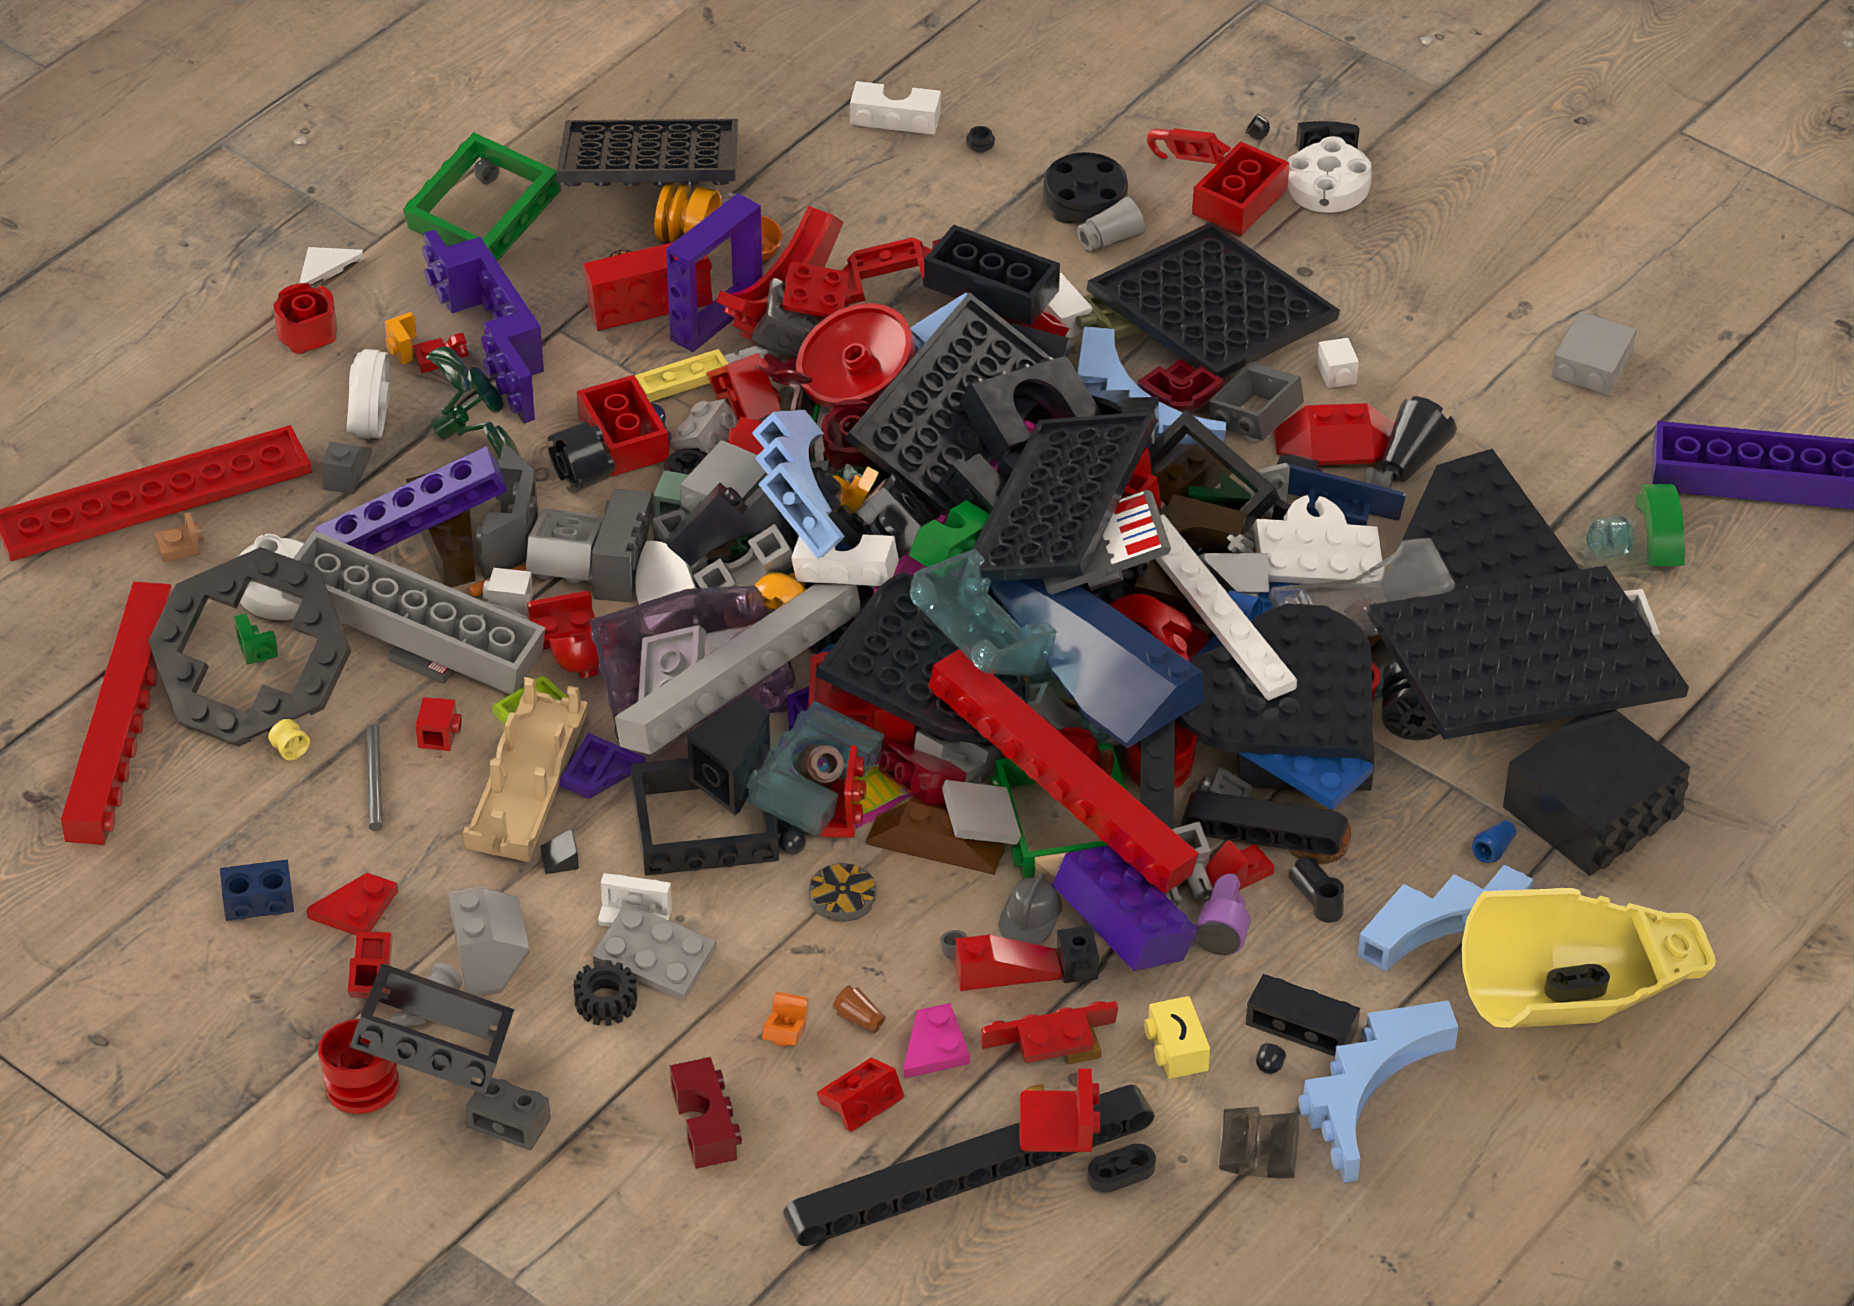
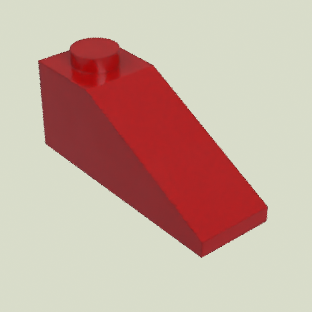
M990 934L955 938V969L960 991L1062 979V971L1056 948Z

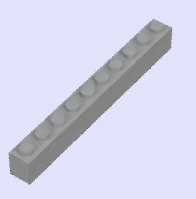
M814 584L615 716L620 747L651 755L861 612L857 585Z

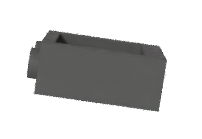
M1249 362L1208 403L1211 420L1226 422V430L1263 441L1304 402L1300 376ZM1253 395L1270 400L1258 412L1241 408Z

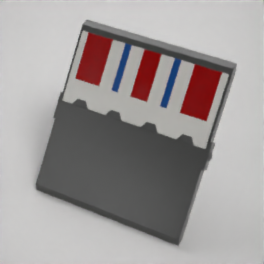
M1145 490L1120 499L1084 575L1074 578L1052 577L1043 579L1046 591L1050 594H1055L1167 555L1171 551V546L1153 493Z

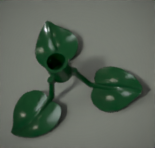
M438 347L430 352L426 359L437 365L458 390L448 405L441 409V413L431 420L432 427L437 435L446 440L455 433L461 436L466 432L484 429L486 437L499 458L503 446H509L519 455L515 443L501 426L497 425L494 427L490 421L466 426V422L469 421L467 411L482 400L493 413L500 412L504 407L501 394L490 383L484 372L477 367L467 370L458 354L449 347ZM472 386L479 396L464 407L460 405L455 407L454 405L460 397L468 392Z

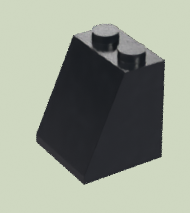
M747 693L687 734L689 780L733 815H737L741 811L770 758L769 710L762 702H757Z

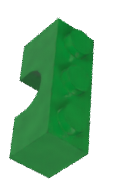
M967 500L950 510L945 525L934 519L918 529L909 556L940 575L952 567L956 568L971 553L990 514Z

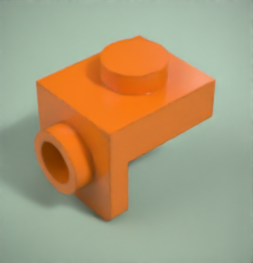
M776 992L773 997L772 1013L763 1026L762 1039L772 1041L773 1044L778 1046H796L806 1029L809 999L803 996Z

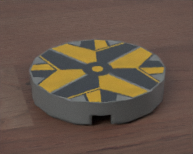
M837 863L828 865L813 876L809 886V899L813 909L825 918L828 915L835 917V921L841 922L857 920L868 914L877 896L874 877L866 869L855 864Z

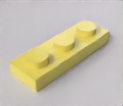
M716 349L637 374L635 377L649 401L652 402L709 384L710 381L706 372L726 365L728 362L721 351Z

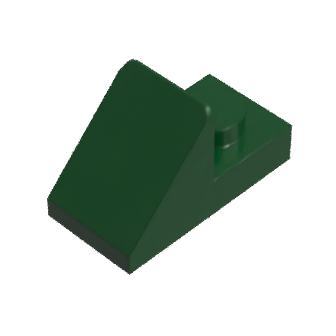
M1221 472L1220 488L1189 486L1188 498L1239 511L1251 499L1252 494L1228 475Z

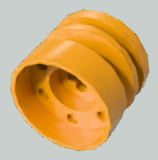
M670 182L669 185H665L660 193L656 207L654 222L656 239L663 242L670 240L671 243L678 240L722 205L720 191L698 186L692 193L691 186L679 185V182Z

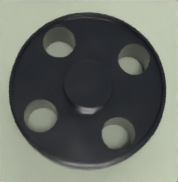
M1079 152L1065 155L1055 160L1049 166L1044 178V201L1050 210L1053 211L1054 219L1061 223H1086L1087 219L1102 213L1124 197H1128V181L1123 167L1112 158L1097 153Z

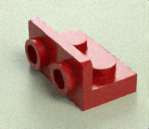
M588 590L533 600L527 603L528 619L545 627L543 650L550 649L549 637L572 629H576V631L583 630L587 626L597 625L592 609L591 593Z
M872 1057L816 1092L820 1104L840 1113L845 1129L853 1132L904 1098L896 1069Z

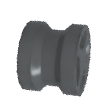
M1368 467L1364 482L1391 489L1393 471L1381 473L1377 472L1375 468Z

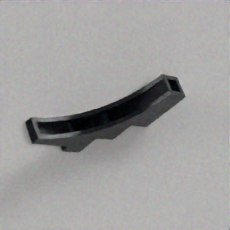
M1084 383L1103 415L1154 411L1158 422L1147 444H1155L1160 428L1159 397H1130V390H1102V383ZM1038 402L1025 419L1047 420L1054 418L1048 409Z
M818 471L814 478L832 510L828 516L845 536L840 542L855 548L860 543L862 535L874 534L856 519L857 516L850 507L845 504L840 505L843 495L840 483L830 475L826 477ZM719 483L669 534L667 547L688 565L692 566L709 551L731 539L753 532L764 531L774 524L778 529L794 530V528L761 487L743 502L741 495L732 487L726 488L723 484Z

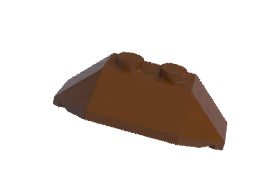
M913 795L876 816L866 839V845L993 875L997 871L1005 847L1000 842L956 838L947 806L926 805Z

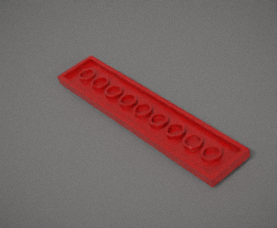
M288 425L0 509V539L11 562L312 473L311 463L292 426Z

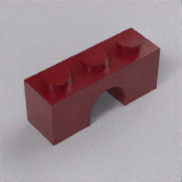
M711 1057L670 1065L671 1090L678 1113H703L699 1117L686 1119L687 1143L695 1169L737 1160V1145L742 1144V1137L738 1123L732 1124L730 1119L733 1117L731 1099L729 1096L723 1097L722 1090H725V1083L721 1069L715 1070Z

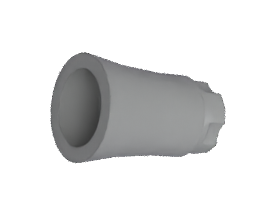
M1127 196L1102 213L1087 219L1086 223L1077 227L1080 243L1086 251L1089 250L1090 252L1102 249L1126 238L1142 235L1145 232V222L1137 204Z

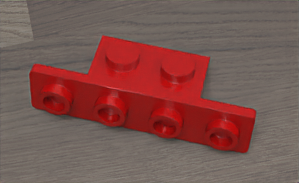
M1096 1001L1087 1007L1076 1009L1065 1007L1051 1014L1040 1016L1038 1014H1029L1020 1020L1009 1022L1002 1020L994 1021L982 1027L980 1037L981 1048L986 1049L1019 1042L1025 1063L1091 1051L1094 1048V1041L1089 1024H1092L1093 1027L1115 1023L1118 1005L1116 1001Z

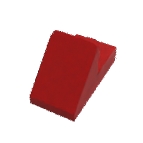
M1228 840L1206 865L1205 870L1213 888L1215 882L1220 877L1226 874H1234L1240 881L1239 890L1273 875L1274 864L1256 844L1239 851Z

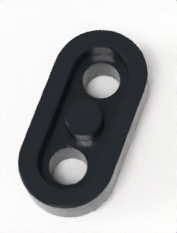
M1135 1143L1098 1156L1089 1163L1088 1183L1096 1191L1109 1193L1148 1179L1155 1171L1156 1155L1149 1146Z

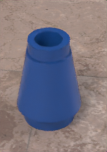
M1504 820L1478 833L1474 837L1472 851L1475 857L1483 863L1498 861L1517 834L1515 826L1511 822Z

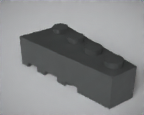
M614 488L611 500L606 501L605 517L603 522H601L600 531L591 553L592 567L589 569L588 585L593 586L594 599L632 603L636 588L637 565L647 541L653 516L652 492Z

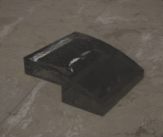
M1259 1106L1224 1109L1218 1163L1220 1170L1263 1178H1295L1300 1123L1297 1113L1262 1115Z

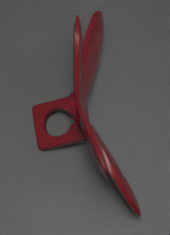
M766 353L763 359L766 361L769 369L760 365H755V367L771 377L774 382L795 388L790 411L797 410L802 391L801 384H810L813 378L796 371L797 356L783 363L776 356Z

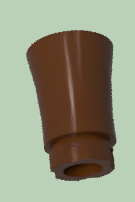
M814 743L805 747L798 755L796 761V772L801 782L807 787L816 790L826 789L834 785L844 768V760L841 753L836 748L823 743ZM819 759H824L828 763V768L824 772L820 771L817 766Z

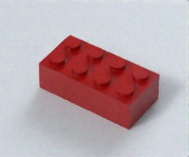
M672 243L583 263L588 307L597 331L669 314L666 248ZM707 255L696 263L697 308L713 304L709 258Z

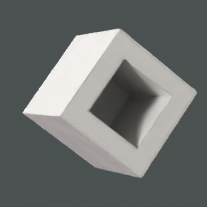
M1349 338L1319 342L1317 366L1327 389L1356 384L1359 361Z
M493 568L490 580H485L483 599H488V602L497 603L527 617V603L531 601L533 596L531 572Z

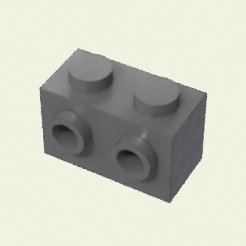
M492 1077L486 1094L475 1091L466 1104L468 1128L530 1151L551 1120L548 1097L543 1096L537 1091H528L512 1085L504 1079L498 1080Z

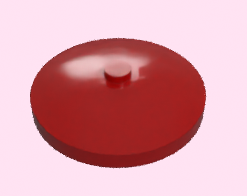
M864 303L838 310L818 323L807 335L800 347L796 361V371L813 378L812 383L801 384L810 399L825 408L834 409L835 404L847 399L864 400L870 405L879 398L915 356V338L905 318L898 311L888 306Z

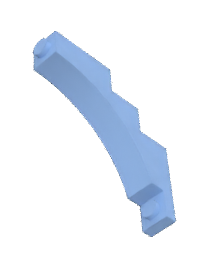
M805 410L773 412L752 432L764 447V450L755 459L768 474L758 485L817 559L823 558L845 537L828 516L832 510L822 495L810 466L809 448L824 433Z

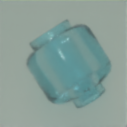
M1613 515L1598 518L1589 527L1586 536L1587 544L1594 554L1601 558L1622 556L1628 553L1633 546L1634 530L1630 522L1623 516Z

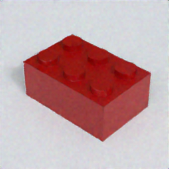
M1240 141L1224 159L1217 163L1194 186L1192 214L1208 222L1212 221L1216 225L1242 236L1288 190L1290 162Z
M635 375L576 391L578 419L580 422H587L590 426L598 425L603 433L604 441L601 443L605 453L612 457L615 464V471L610 472L611 477L663 462L669 456L668 432Z

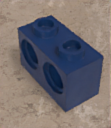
M288 859L220 868L226 921L294 912Z

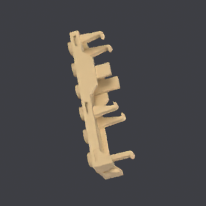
M524 677L523 696L516 713L510 712L504 732L498 744L496 758L490 761L489 780L471 824L464 828L465 849L525 862L530 861L560 785V779L565 772L589 711L588 702L581 701L578 687L569 686L567 689L569 698L562 697L561 700H555L550 694L537 692L535 679Z

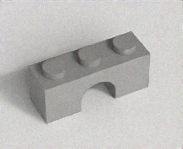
M775 524L748 540L751 546L750 550L739 560L724 563L721 559H718L693 575L705 597L717 613L723 611L725 605L729 602L739 601L747 596L753 584L764 575L771 572L783 573L793 567L791 559L793 550Z

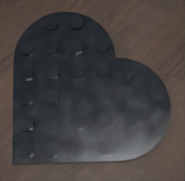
M926 569L925 574L909 575L908 572L900 573L883 583L820 663L816 672V677L954 743L989 741L968 721L960 717L944 700L937 697L928 687L933 665L958 649L963 648L1026 704H1028L1030 697L1029 683L1026 684L1022 675V667L1011 655L996 646L1001 621L1000 616H997L993 608V600L975 583H964L962 576L946 571L940 575L932 569Z
M1286 603L1260 614L1251 621L1253 626L1297 679V689L1269 701L1224 646L1202 653L1189 661L1202 671L1204 702L1176 718V720L1183 729L1188 728L1196 734L1199 742L1229 752L1372 759L1371 647L1362 629L1347 616L1332 610L1326 605Z

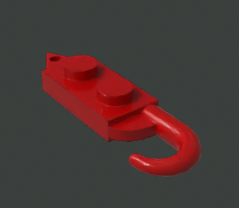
M1156 128L1150 130L1147 134L1149 148L1156 156L1162 159H1167L1168 155L1159 149L1156 140L1165 141L1170 152L1176 159L1217 164L1224 159L1223 155L1231 150V147L1217 139L1215 133L1178 128L1173 130Z

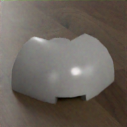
M924 729L917 731L914 749L952 762L967 773L965 782L970 781L976 784L985 782L995 770V759H1001L1003 754L990 741L954 743Z

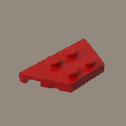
M824 651L810 657L808 720L867 748H873L874 705L816 677L817 667L829 652Z

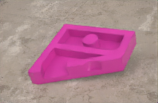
M951 1003L917 1010L904 1062V1077L909 1078L970 1064V1054Z

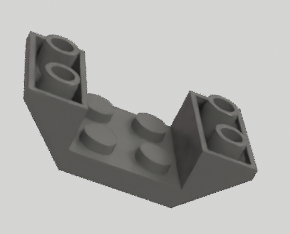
M503 446L500 459L495 458L507 488V492L495 497L496 500H500L501 513L486 511L483 524H478L476 541L482 545L479 549L478 564L484 568V579L491 577L493 568L511 569L527 560L528 537L538 519L535 470L509 446Z

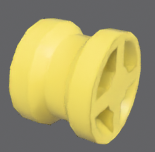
M293 719L279 721L272 727L268 735L269 742L279 749V753L285 760L289 761L301 757L310 745V738L304 731L300 730L299 725Z

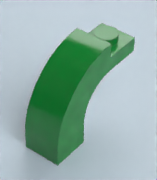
M1641 484V494H1635V507L1641 509L1645 516L1647 563L1652 566H1685L1683 515L1676 487L1673 484Z

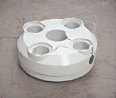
M1339 137L1324 138L1321 142L1300 150L1287 160V162H1290L1289 192L1292 198L1304 208L1324 213L1341 212L1360 204L1369 193L1372 181L1371 162L1363 152L1345 144L1344 140Z
M364 349L362 352L357 353L354 363L351 365L347 433L354 434L356 438L380 439L382 437L390 399V361L388 352Z
M263 534L239 556L262 547L293 559L304 543L293 539L280 538L275 534ZM251 580L240 601L241 605L252 614L270 620L294 619L300 606L282 598V591Z

